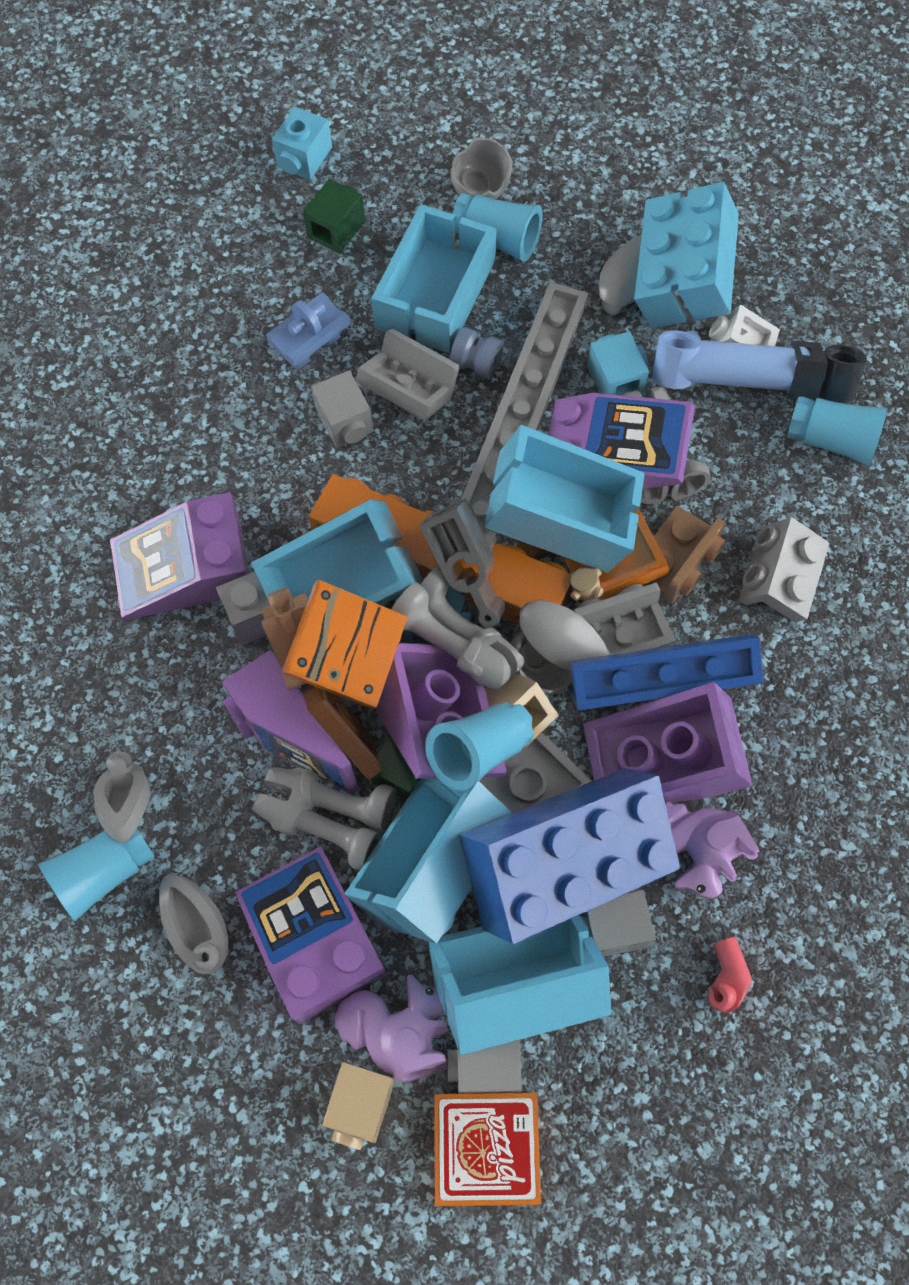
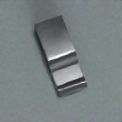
M465 498L430 514L419 527L446 581L458 592H470L480 612L479 622L485 628H490L497 625L505 612V602L501 597L496 596L488 579V575L494 567L493 552ZM461 559H464L467 565L475 563L479 573H475L472 567L464 569Z

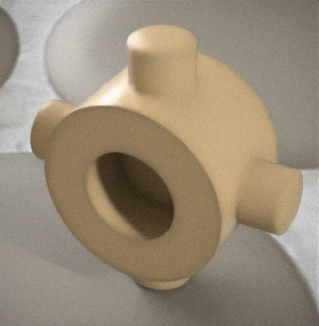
M581 568L570 573L573 588L570 597L573 600L577 601L580 599L586 601L600 597L603 594L604 590L601 588L598 578L601 575V571L598 568Z

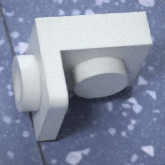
M739 305L731 311V314L719 316L710 328L709 337L711 341L775 346L780 329L742 305Z

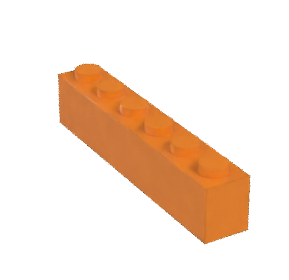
M332 474L308 516L312 530L370 499L384 501L403 539L396 542V545L408 547L423 580L435 567L439 566L419 527L434 511H420L408 506L402 498L396 495H382L369 489L365 483L356 478L349 477L345 479ZM495 542L492 549L494 567L488 575V579L496 596L501 597L505 602V612L501 618L520 625L519 614L521 608L525 604L536 600L566 606L572 593V576L563 566L550 561L543 563L527 556L526 552L511 544L503 546ZM461 559L464 569L472 567L475 573H479L475 563L467 565L464 559ZM462 592L463 595L467 596V603L476 606L470 592Z

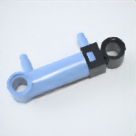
M676 330L660 334L651 377L657 384L672 389H683L691 386L692 383L784 390L788 399H798L800 396L816 401V398L821 397L828 401L847 403L853 401L856 397L867 356L859 349L847 345H831L823 350L821 343L791 340L787 347L701 340L696 331L684 332Z

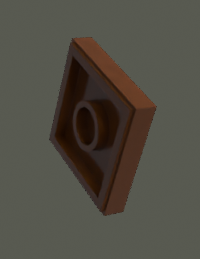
M310 684L301 685L307 710L363 775L370 780L382 771V764L370 733L339 696Z

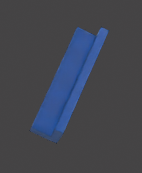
M755 634L569 661L572 683L568 686L569 698L578 711L665 698L715 682L721 689L763 683L760 637Z

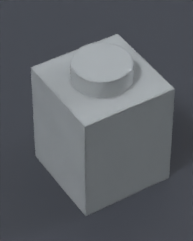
M350 370L311 386L315 408L336 448L346 443L353 444L359 442L367 434L374 432L371 409Z
M255 572L216 587L241 646L267 636L261 623L264 621L261 609L269 607L270 604Z
M644 890L623 894L582 913L583 916H580L588 929L589 937L593 938L603 956L649 948L656 940Z
M520 1040L460 1055L459 1050H448V1082H458L459 1094L520 1093L522 1091Z

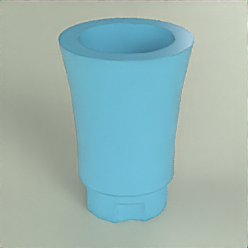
M462 193L456 200L452 213L454 214L456 233H459V222L462 217L496 228V249L522 262H526L530 258L536 247L543 218L540 205L517 204L482 195L471 196Z
M799 396L787 437L795 440H804L803 444L822 448L846 456L870 467L888 408L844 404L816 398V401Z
M505 702L492 705L476 714L459 720L435 725L429 731L425 744L426 756L432 771L444 785L453 790L466 791L472 788L489 771L503 761L518 754L524 746L532 741L534 736L532 717L521 704L512 705Z
M136 829L131 839L125 843L116 842L104 830L92 839L61 855L39 863L38 866L71 918L76 921L103 896L139 872L140 870L137 866L147 863L155 856L138 829Z

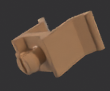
M287 587L268 594L270 606L261 609L264 621L261 623L281 671L308 602L306 593L292 597ZM283 674L288 690L307 684Z

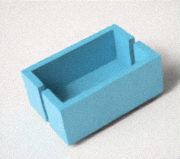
M725 182L688 190L687 197H683L681 192L646 200L634 300L651 328L687 322V314L674 293L675 290H678L694 321L731 314L739 213Z
M420 204L371 298L375 329L384 332L395 329L409 338L411 334H415L416 342L450 354L456 336L464 326L496 260V228L462 217L459 222L458 250L455 249L454 214Z
M520 425L499 452L493 486L496 487L490 495L484 528L587 566L596 567L608 573L634 550L639 516L634 512L640 507L645 473Z
M371 499L251 562L267 598L271 592L287 587L293 597L306 593L309 599L314 583L317 580H322L382 606L401 596L414 582L421 585L424 581L408 547L396 545V542L403 539L386 502Z
M438 778L420 779L344 895L384 928L403 934L409 933L413 937L437 944L441 936L450 929L456 912L468 893L473 890L459 835L512 814V812L479 781L466 791H457L444 785Z
M580 915L515 944H511L484 931L482 926L441 936L437 944L428 941L435 989L437 990L445 1016L448 1017V1024L460 1055L611 1015L609 966L593 938L589 937L588 929Z

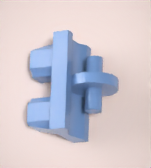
M322 292L307 304L301 300L291 306L293 314L267 333L266 337L268 343L295 369H301L310 362V355L324 345H332L341 338L340 332L351 324L350 316L339 310L328 296Z

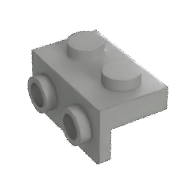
M390 329L385 333L381 352L358 368L356 382L370 389L374 394L402 407L411 415L427 420L451 400L459 372V365L397 330Z
M793 517L762 527L755 538V549L749 568L743 576V587L739 601L745 605L764 602L793 622L807 620L830 543Z
M657 583L647 586L635 584L625 588L617 596L605 600L600 598L586 600L573 610L594 628L603 640L610 655L674 646L676 642L658 603L661 591Z

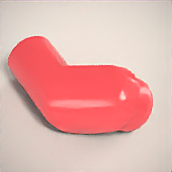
M736 937L713 944L722 970L709 988L707 999L712 1008L723 1013H730L740 1006L752 982Z

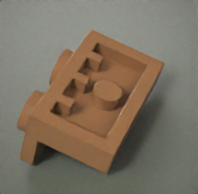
M676 506L654 536L668 564L670 574L648 582L643 586L657 583L661 591L659 598L670 605L674 603L681 592L688 596L702 575L698 568L703 561L707 560L712 563L724 546L726 540L720 536L726 522L717 518L713 525L710 526L679 506Z

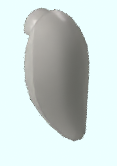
M636 236L619 248L607 260L601 270L598 291L600 298L603 300L601 304L602 309L610 315L621 313L624 306L635 301L641 236Z
M542 600L527 603L521 608L519 623L527 640L538 653L557 666L570 670L569 661L610 655L603 640L594 628L582 616L569 608Z
M118 752L108 757L106 760L108 770L99 777L95 784L94 806L96 816L106 833L116 842L125 843L135 833L148 805L151 792L150 784L143 768L138 764L132 763V758L128 753Z
M175 874L166 875L159 889V908L161 922L170 944L183 962L197 973L211 974L218 971L228 954V934L226 924L219 909L209 895L187 877Z

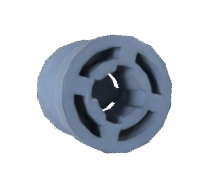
M462 327L454 341L450 360L459 365V370L463 371L471 368L478 377L490 380L500 363L504 342L492 336L487 339L480 338L476 330Z

